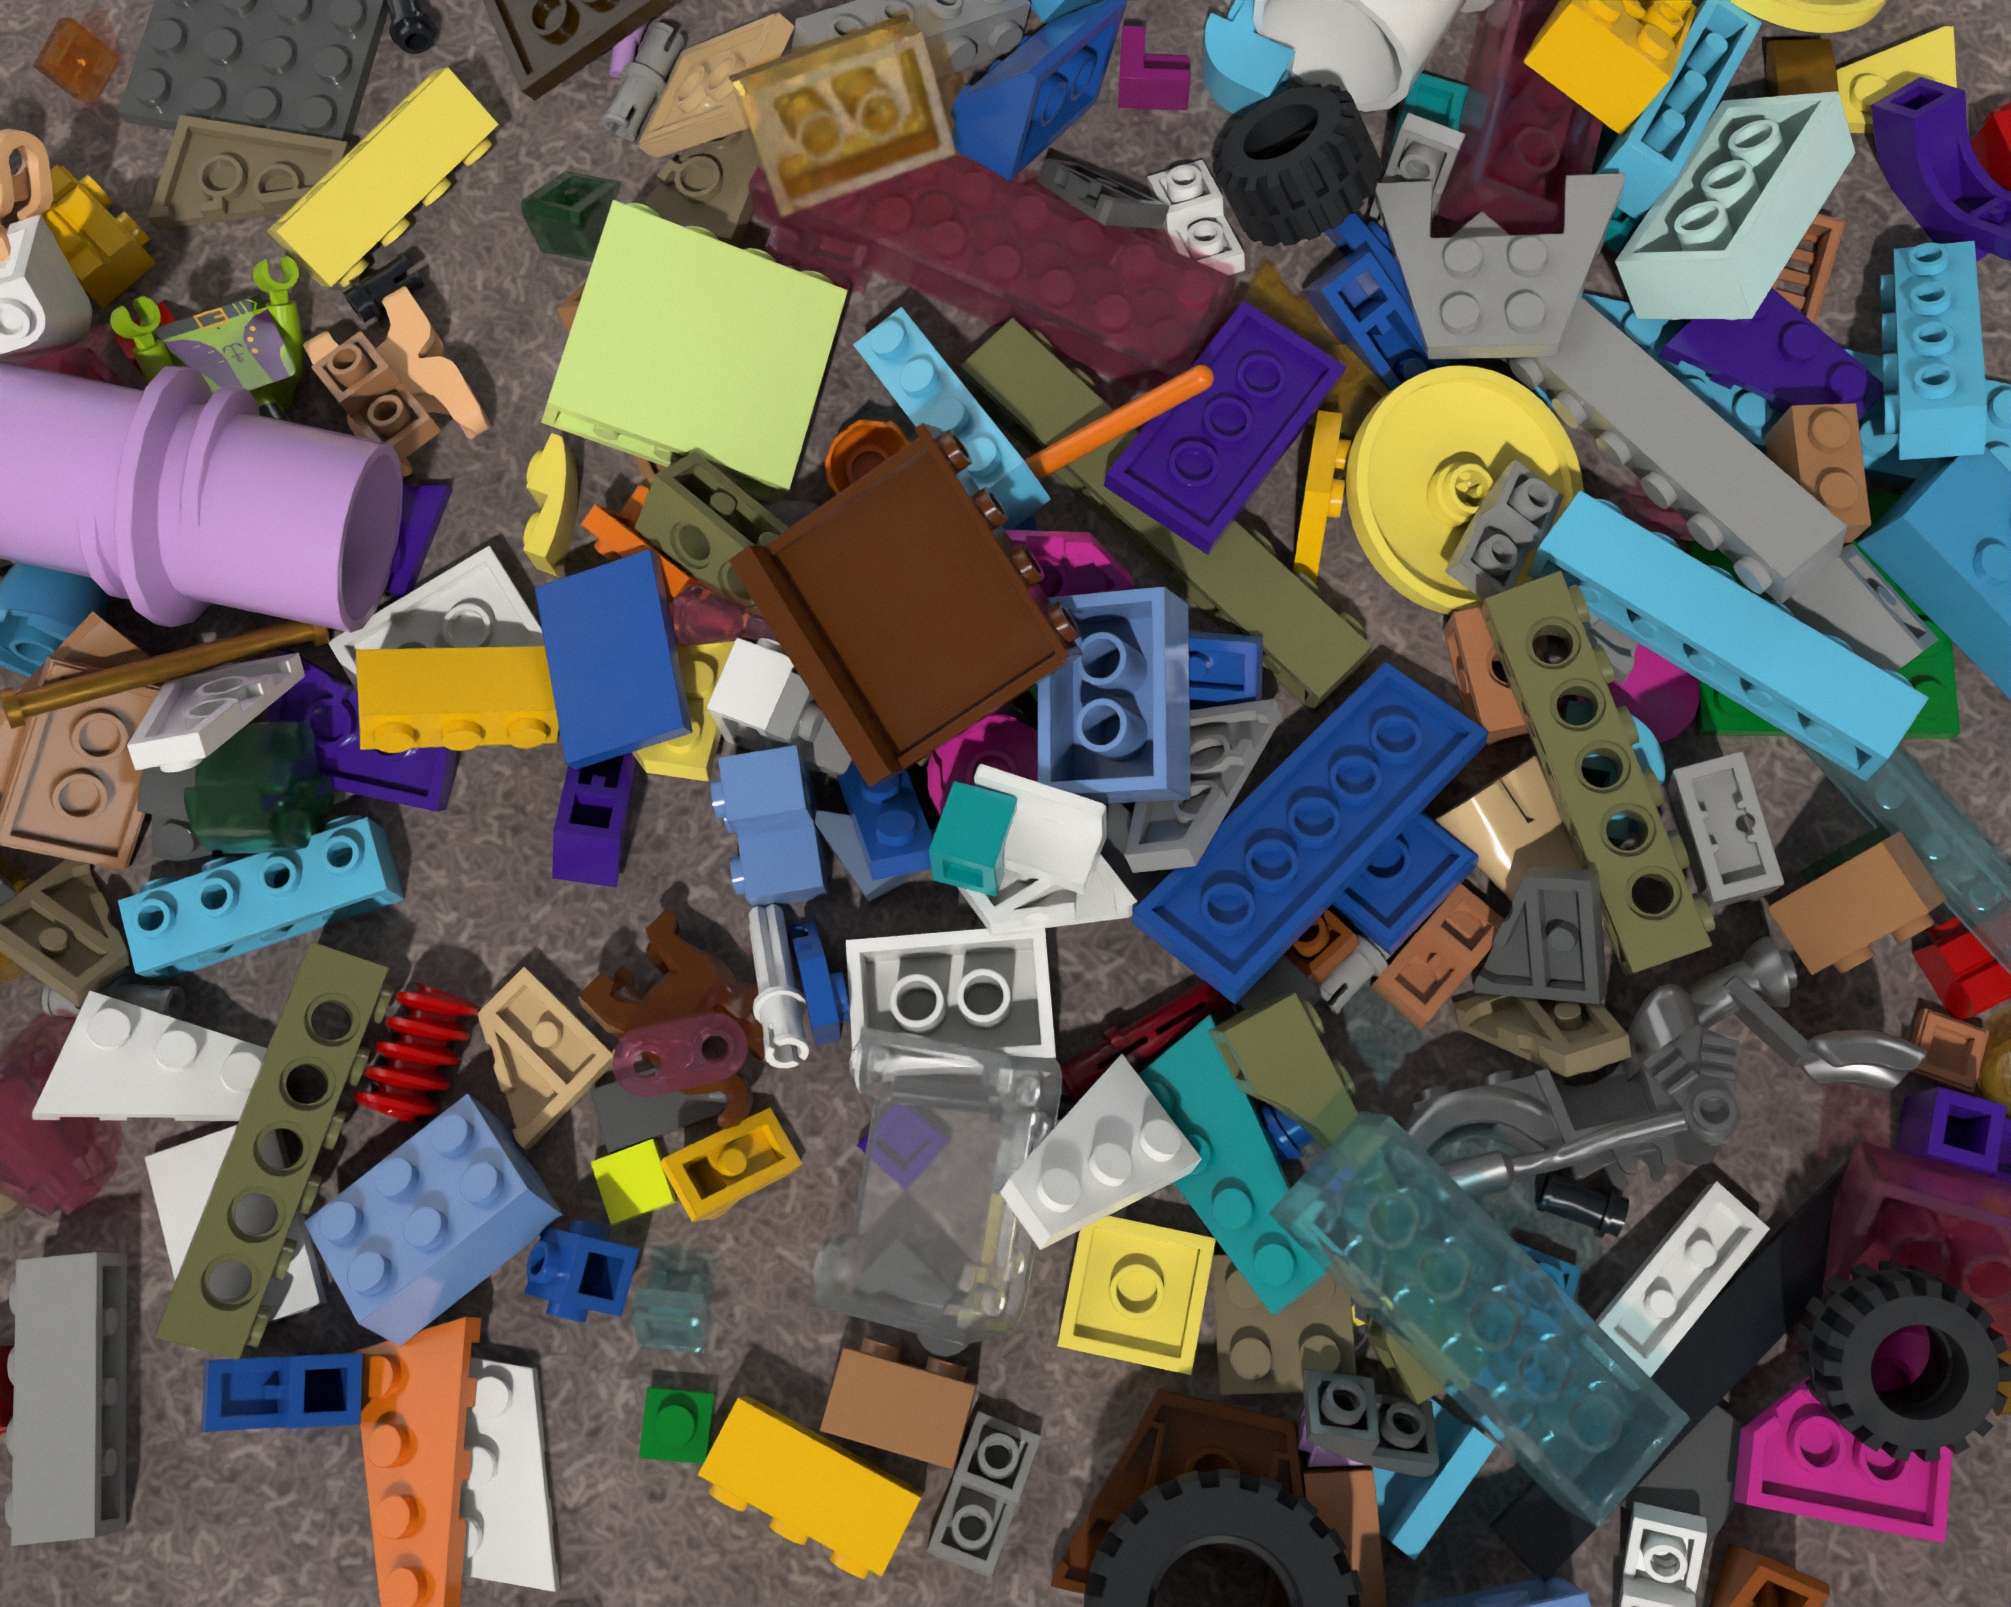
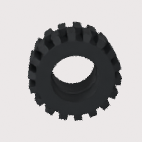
M1320 83L1309 84L1303 88L1298 89V87H1295L1275 97L1272 96L1243 115L1240 121L1232 126L1224 135L1225 140L1217 146L1214 153L1216 160L1212 163L1215 178L1240 226L1252 241H1261L1263 245L1273 247L1281 242L1283 246L1295 245L1304 239L1309 241L1321 236V233L1331 228L1334 229L1344 223V219L1349 215L1355 214L1364 205L1363 199L1372 195L1377 186L1375 180L1381 175L1380 157L1351 94L1347 90L1341 91L1339 86L1332 84L1323 87Z
M1879 1260L1878 1271L1865 1263L1849 1267L1852 1276L1851 1280L1845 1282L1834 1275L1825 1282L1824 1286L1831 1292L1828 1297L1821 1302L1812 1296L1805 1308L1814 1315L1812 1324L1799 1323L1797 1338L1807 1345L1809 1350L1798 1352L1797 1358L1799 1368L1810 1377L1804 1383L1811 1395L1823 1405L1822 1408L1864 1445L1876 1452L1881 1448L1890 1457L1904 1461L1909 1460L1911 1451L1924 1462L1941 1460L1940 1447L1946 1446L1957 1455L1970 1448L1965 1437L1973 1430L1982 1437L1989 1432L1994 1425L1985 1420V1417L1991 1408L2003 1411L2008 1397L1998 1391L1999 1382H2011V1365L1997 1357L1998 1354L2007 1351L2008 1347L2003 1334L1990 1327L1995 1320L1984 1307L1971 1300L1972 1297L1925 1269L1912 1264L1907 1269L1896 1261ZM1912 1325H1925L1930 1340V1355L1921 1375L1911 1384L1901 1389L1875 1391L1871 1378V1365L1874 1354L1881 1342L1900 1328Z

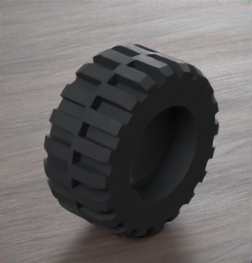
M1218 1469L1211 1472L1198 1473L1193 1471L1185 1473L1159 1486L1155 1485L1140 1495L1135 1502L1118 1516L1108 1529L1093 1559L1084 1594V1607H1153L1157 1588L1169 1567L1186 1552L1199 1546L1217 1543L1244 1548L1266 1562L1283 1585L1289 1607H1360L1359 1593H1364L1358 1571L1351 1569L1343 1552L1347 1548L1335 1528L1329 1529L1318 1517L1317 1513L1319 1510L1303 1496L1297 1498L1281 1488L1282 1483L1261 1475L1258 1478L1241 1474L1240 1470Z

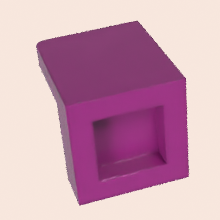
M1122 25L1118 108L1188 110L1191 72L1189 71L1190 59L1187 56L1144 54L1146 26Z

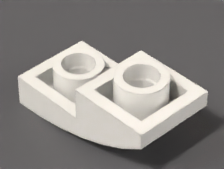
M1203 159L1147 176L1152 198L1170 206L1163 226L1180 271L1189 288L1245 271L1244 251L1224 216L1223 196Z
M1639 1502L1633 1503L1618 1607H1696V1589L1707 1538L1706 1517Z

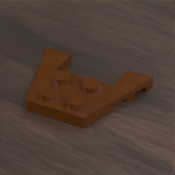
M1158 1388L1053 1571L1051 1586L1085 1594L1089 1570L1096 1551L1107 1534L1108 1529L1118 1516L1135 1502L1140 1495L1155 1485L1159 1486L1178 1475L1193 1471L1200 1473L1217 1471L1218 1469L1240 1470L1241 1474L1258 1478L1262 1475L1282 1483L1281 1488L1297 1498L1300 1496L1304 1497L1295 1422ZM1220 1543L1207 1545L1260 1558L1254 1553L1235 1545ZM1267 1565L1260 1607H1289L1283 1585L1275 1572Z

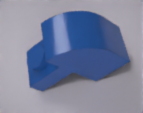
M363 1353L240 1358L239 1360H205L201 1432L263 1428L295 1429L361 1424Z

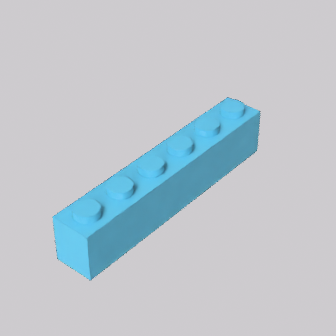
M1581 490L1538 547L1527 573L1528 576L1536 580L1561 570L1568 587L1575 584L1578 585L1591 614L1865 782L1890 758L1929 699V697L1915 690L1912 684L1901 674L1892 670L1878 668L1853 653L1852 648L1842 639L1829 634H1821L1796 619L1793 613L1783 604L1780 605L1774 600L1762 599L1737 584L1735 578L1726 570L1717 566L1705 565L1680 550L1678 544L1667 535L1646 530L1626 518L1623 512L1613 503L1604 499H1594Z

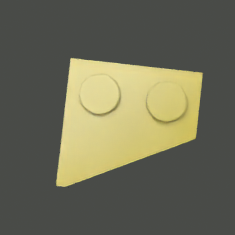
M1954 26L1941 27L1836 70L1839 95L1850 133L1874 134L1871 105L1919 77L1957 88Z

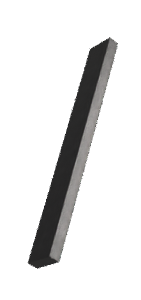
M1868 1147L1859 1148L1731 1277L1651 1378L1641 1382L1634 1379L1488 1526L1534 1576L1545 1583L1808 1311L1805 1308L1812 1296L1819 1299L1828 1290L1824 1283L1834 1275L1840 1278L1918 1196Z

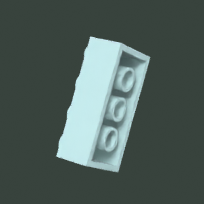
M1838 91L1725 100L1720 103L1705 126L1679 176L1652 205L1615 261L1637 319L1737 320L1753 318L1856 153Z

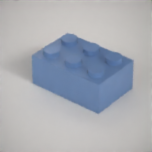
M1166 587L1048 597L1052 605L1057 602L1062 603L1075 620L1081 636L1074 641L1083 655L1038 683V782L1103 804L1191 799L1188 604Z
M467 1093L303 1223L358 1324L401 1347L564 1215L503 1121Z

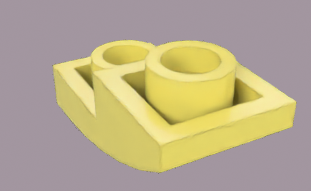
M551 433L544 450H539L534 454L527 470L526 478L528 484L526 487L542 510L541 512H535L526 525L523 536L525 545L523 551L536 569L559 577L569 552L576 524L579 498L578 473L575 457L564 438Z

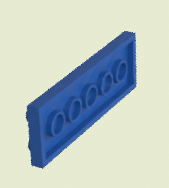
M1385 661L1220 824L1197 866L1175 868L1132 910V923L1222 995L1236 1004L1485 746L1489 731Z

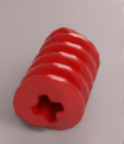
M413 982L419 988L418 992H397L394 998L396 1002L409 1012L408 1016H388L384 1022V1025L399 1037L398 1041H378L374 1046V1050L388 1061V1065L367 1066L363 1073L378 1086L377 1091L355 1092L353 1099L369 1109L425 1127L416 1120L417 1115H438L441 1109L435 1101L426 1095L427 1090H448L451 1084L447 1078L436 1070L437 1066L459 1065L461 1060L460 1056L446 1045L447 1041L469 1040L471 1035L456 1019L458 1016H478L477 1013L481 1009L476 1004Z

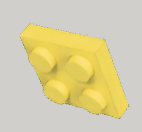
M1106 1216L1081 1229L1057 1346L1191 1375L1216 1239L1113 1216Z

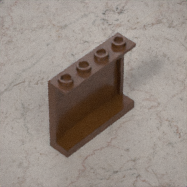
M921 423L914 428L919 435L917 439L765 546L749 545L728 560L869 787L889 782L1083 655L1074 641L1081 636L1075 620L1062 603L1057 602L1052 605L1038 582L1045 578L1039 563L1025 545L1021 544L1016 548L1002 527L1004 523L1009 521L1002 504L988 487L979 490L966 468L973 461L962 441L950 429L943 433L941 428Z

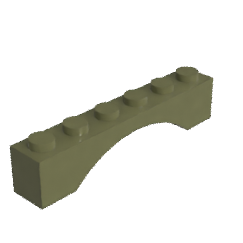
M1275 993L1208 1030L1238 1090L1270 1104L1299 1124L1327 1153L1346 1182L1362 1221L1369 1256V1302L1365 1333L1394 1390L1419 1405L1486 1365L1488 1361L1477 1342L1483 1338L1480 1324L1465 1303L1462 1301L1456 1302L1445 1281L1451 1277L1450 1267L1438 1247L1431 1241L1425 1242L1414 1221L1420 1215L1418 1206L1407 1187L1399 1180L1393 1181L1382 1158L1388 1155L1386 1144L1376 1127L1367 1119L1362 1121L1351 1100V1097L1356 1095L1355 1085L1345 1067L1337 1059L1330 1060L1319 1039L1325 1033L1322 1021L1310 1002L1306 999L1299 1000L1296 993Z

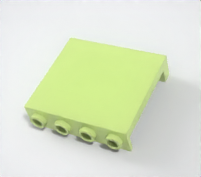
M613 200L541 423L665 467H669L696 451L752 498L779 504L791 487L848 290L833 285V282L821 273L807 270L799 272L776 263V260L764 251L753 248L742 250L719 241L714 233L698 226L683 227L662 219L656 211L643 204H624Z

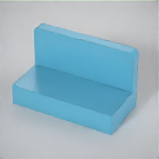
M1431 1397L1426 1401H1432L1439 1456V1466L1431 1478L1419 1477L1373 1467L1380 1534L1414 1561L1496 1447V1444L1473 1426L1462 1423Z

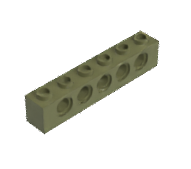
M694 451L655 474L634 528L767 639L779 643L728 560L749 545L765 546L789 528ZM932 754L928 755L927 757L919 761L917 764H919L922 767L926 762L930 760Z
M1560 570L1485 598L1480 611L1581 868L1599 871L1602 921L1623 974H1633L1711 947L1712 943L1707 932L1715 930L1713 915L1701 892L1691 894L1682 869L1690 866L1686 848L1675 829L1666 832L1657 810L1658 806L1664 804L1662 789L1655 773L1650 767L1641 770L1632 745L1639 743L1638 731L1628 708L1625 705L1616 708L1607 684L1614 682L1613 669L1602 645L1592 647L1582 623L1590 621V615L1580 588L1577 584L1568 587ZM1542 635H1554L1560 638L1567 647V659L1557 664L1541 661L1533 651V640ZM1569 694L1583 697L1591 707L1592 716L1590 722L1584 725L1568 724L1558 714L1557 700ZM1590 755H1601L1608 758L1616 770L1614 784L1610 787L1600 788L1588 783L1582 774L1581 766L1583 759ZM1626 816L1638 825L1641 837L1638 846L1634 850L1618 849L1609 841L1606 828L1611 817ZM1638 878H1652L1663 887L1665 903L1658 913H1645L1634 904L1632 887Z
M312 941L307 947L155 1331V1338L235 1360L240 1359L245 1345L258 1347L272 1307L261 1304L271 1277L283 1280L297 1245L296 1240L286 1238L296 1211L308 1215L322 1179L321 1175L311 1173L320 1147L330 1150L334 1148L347 1112L336 1109V1105L345 1083L357 1086L367 1063L371 1049L360 1046L369 1021L380 1024L391 1000L394 987L384 984L389 970L388 967ZM323 1004H335L341 1007L346 1012L349 1020L345 1035L336 1040H327L318 1036L311 1024V1017L315 1008ZM311 1066L322 1074L325 1081L324 1092L314 1103H298L288 1094L286 1081L294 1068ZM275 1129H287L293 1132L298 1137L301 1147L297 1160L292 1165L282 1169L269 1166L261 1155L263 1139ZM264 1194L275 1205L276 1215L273 1223L269 1228L260 1233L251 1234L242 1231L235 1221V1211L238 1204L249 1195ZM226 1261L241 1262L250 1271L251 1279L247 1290L234 1299L218 1298L210 1291L208 1286L212 1271L219 1264Z

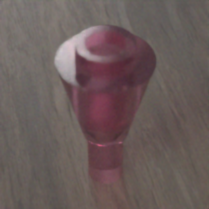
M692 583L686 586L682 593L674 598L671 604L670 616L673 631L677 641L682 646L734 642L737 638L742 640L747 638L754 640L766 638L779 643L761 614L751 613L749 609L698 584Z

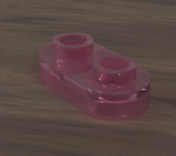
M708 1011L637 1027L626 1032L616 1043L612 1053L613 1073L617 1082L624 1090L639 1097H653L721 1081L734 1075L745 1062L748 1052L747 1037L742 1027L734 1018L718 1011ZM711 1036H720L726 1041V1051L718 1059H708L702 1055V1045ZM650 1051L657 1054L660 1058V1065L654 1073L642 1075L634 1069V1061L642 1052Z

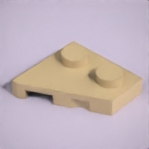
M523 967L477 1013L485 1041L491 1046L495 1058L494 1070L500 1090L506 1094L516 1127V1129H513L516 1142L524 1149L530 1150L619 1059L591 1029L526 967Z

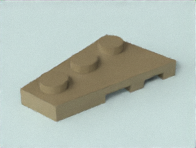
M180 115L147 219L157 230L286 213L352 149L346 141Z

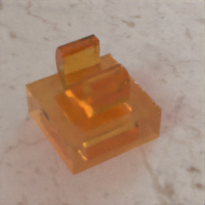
M59 18L35 60L33 67L76 100L93 104L120 56L73 18Z

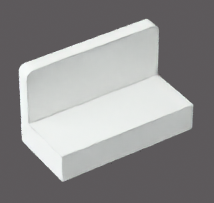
M980 764L974 775L976 787L1011 795L1017 800V810L1003 848L1004 868L1085 895L1107 838L1106 805Z

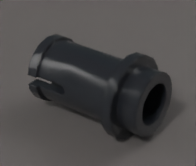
M386 0L392 20L389 33L393 42L404 52L410 54H419L430 49L433 45L437 28L433 19L425 13L422 0Z
M402 252L397 255V258L361 281L352 278L349 280L351 287L342 292L353 311L363 323H366L373 317L377 322L383 319L381 312L386 310L382 300L387 295L403 286L407 287L410 293L425 286L418 271L398 283L394 282L395 277L413 266Z
M1550 1171L1546 1174L1536 1209L1593 1228L1594 1236L1598 1238H1603L1605 1233L1617 1237L1622 1230L1627 1216L1629 1198L1618 1195V1189L1612 1185L1607 1190H1603L1558 1174L1557 1171Z

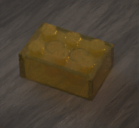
M906 14L729 75L768 194L781 217L956 155L923 32Z

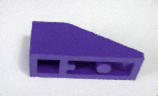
M632 752L576 770L568 766L553 831L552 879L617 887L638 761Z

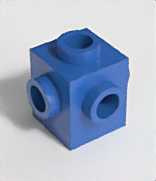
M572 1219L568 1232L547 1228L541 1234L539 1242L532 1248L528 1257L526 1269L528 1282L524 1294L549 1300L546 1314L586 1323L589 1310L622 1317L639 1249L609 1242L608 1238L611 1228Z

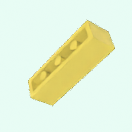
M449 67L434 70L274 223L267 232L321 286L332 287L338 282L342 287L350 284L349 280L357 278L366 269L369 263L363 256L378 241L386 247L408 228L410 222L404 216L420 201L425 206L432 204L450 187L451 182L446 178L449 172L461 161L466 166H470L491 147L492 142L487 136L499 124Z

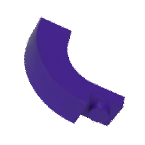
M1919 77L1872 104L1875 143L1887 181L1893 192L1933 243L1946 244L1975 241L1976 261L1990 253L2001 259L2011 261V192L2001 187L1987 174L1973 151L1967 128L1965 90Z

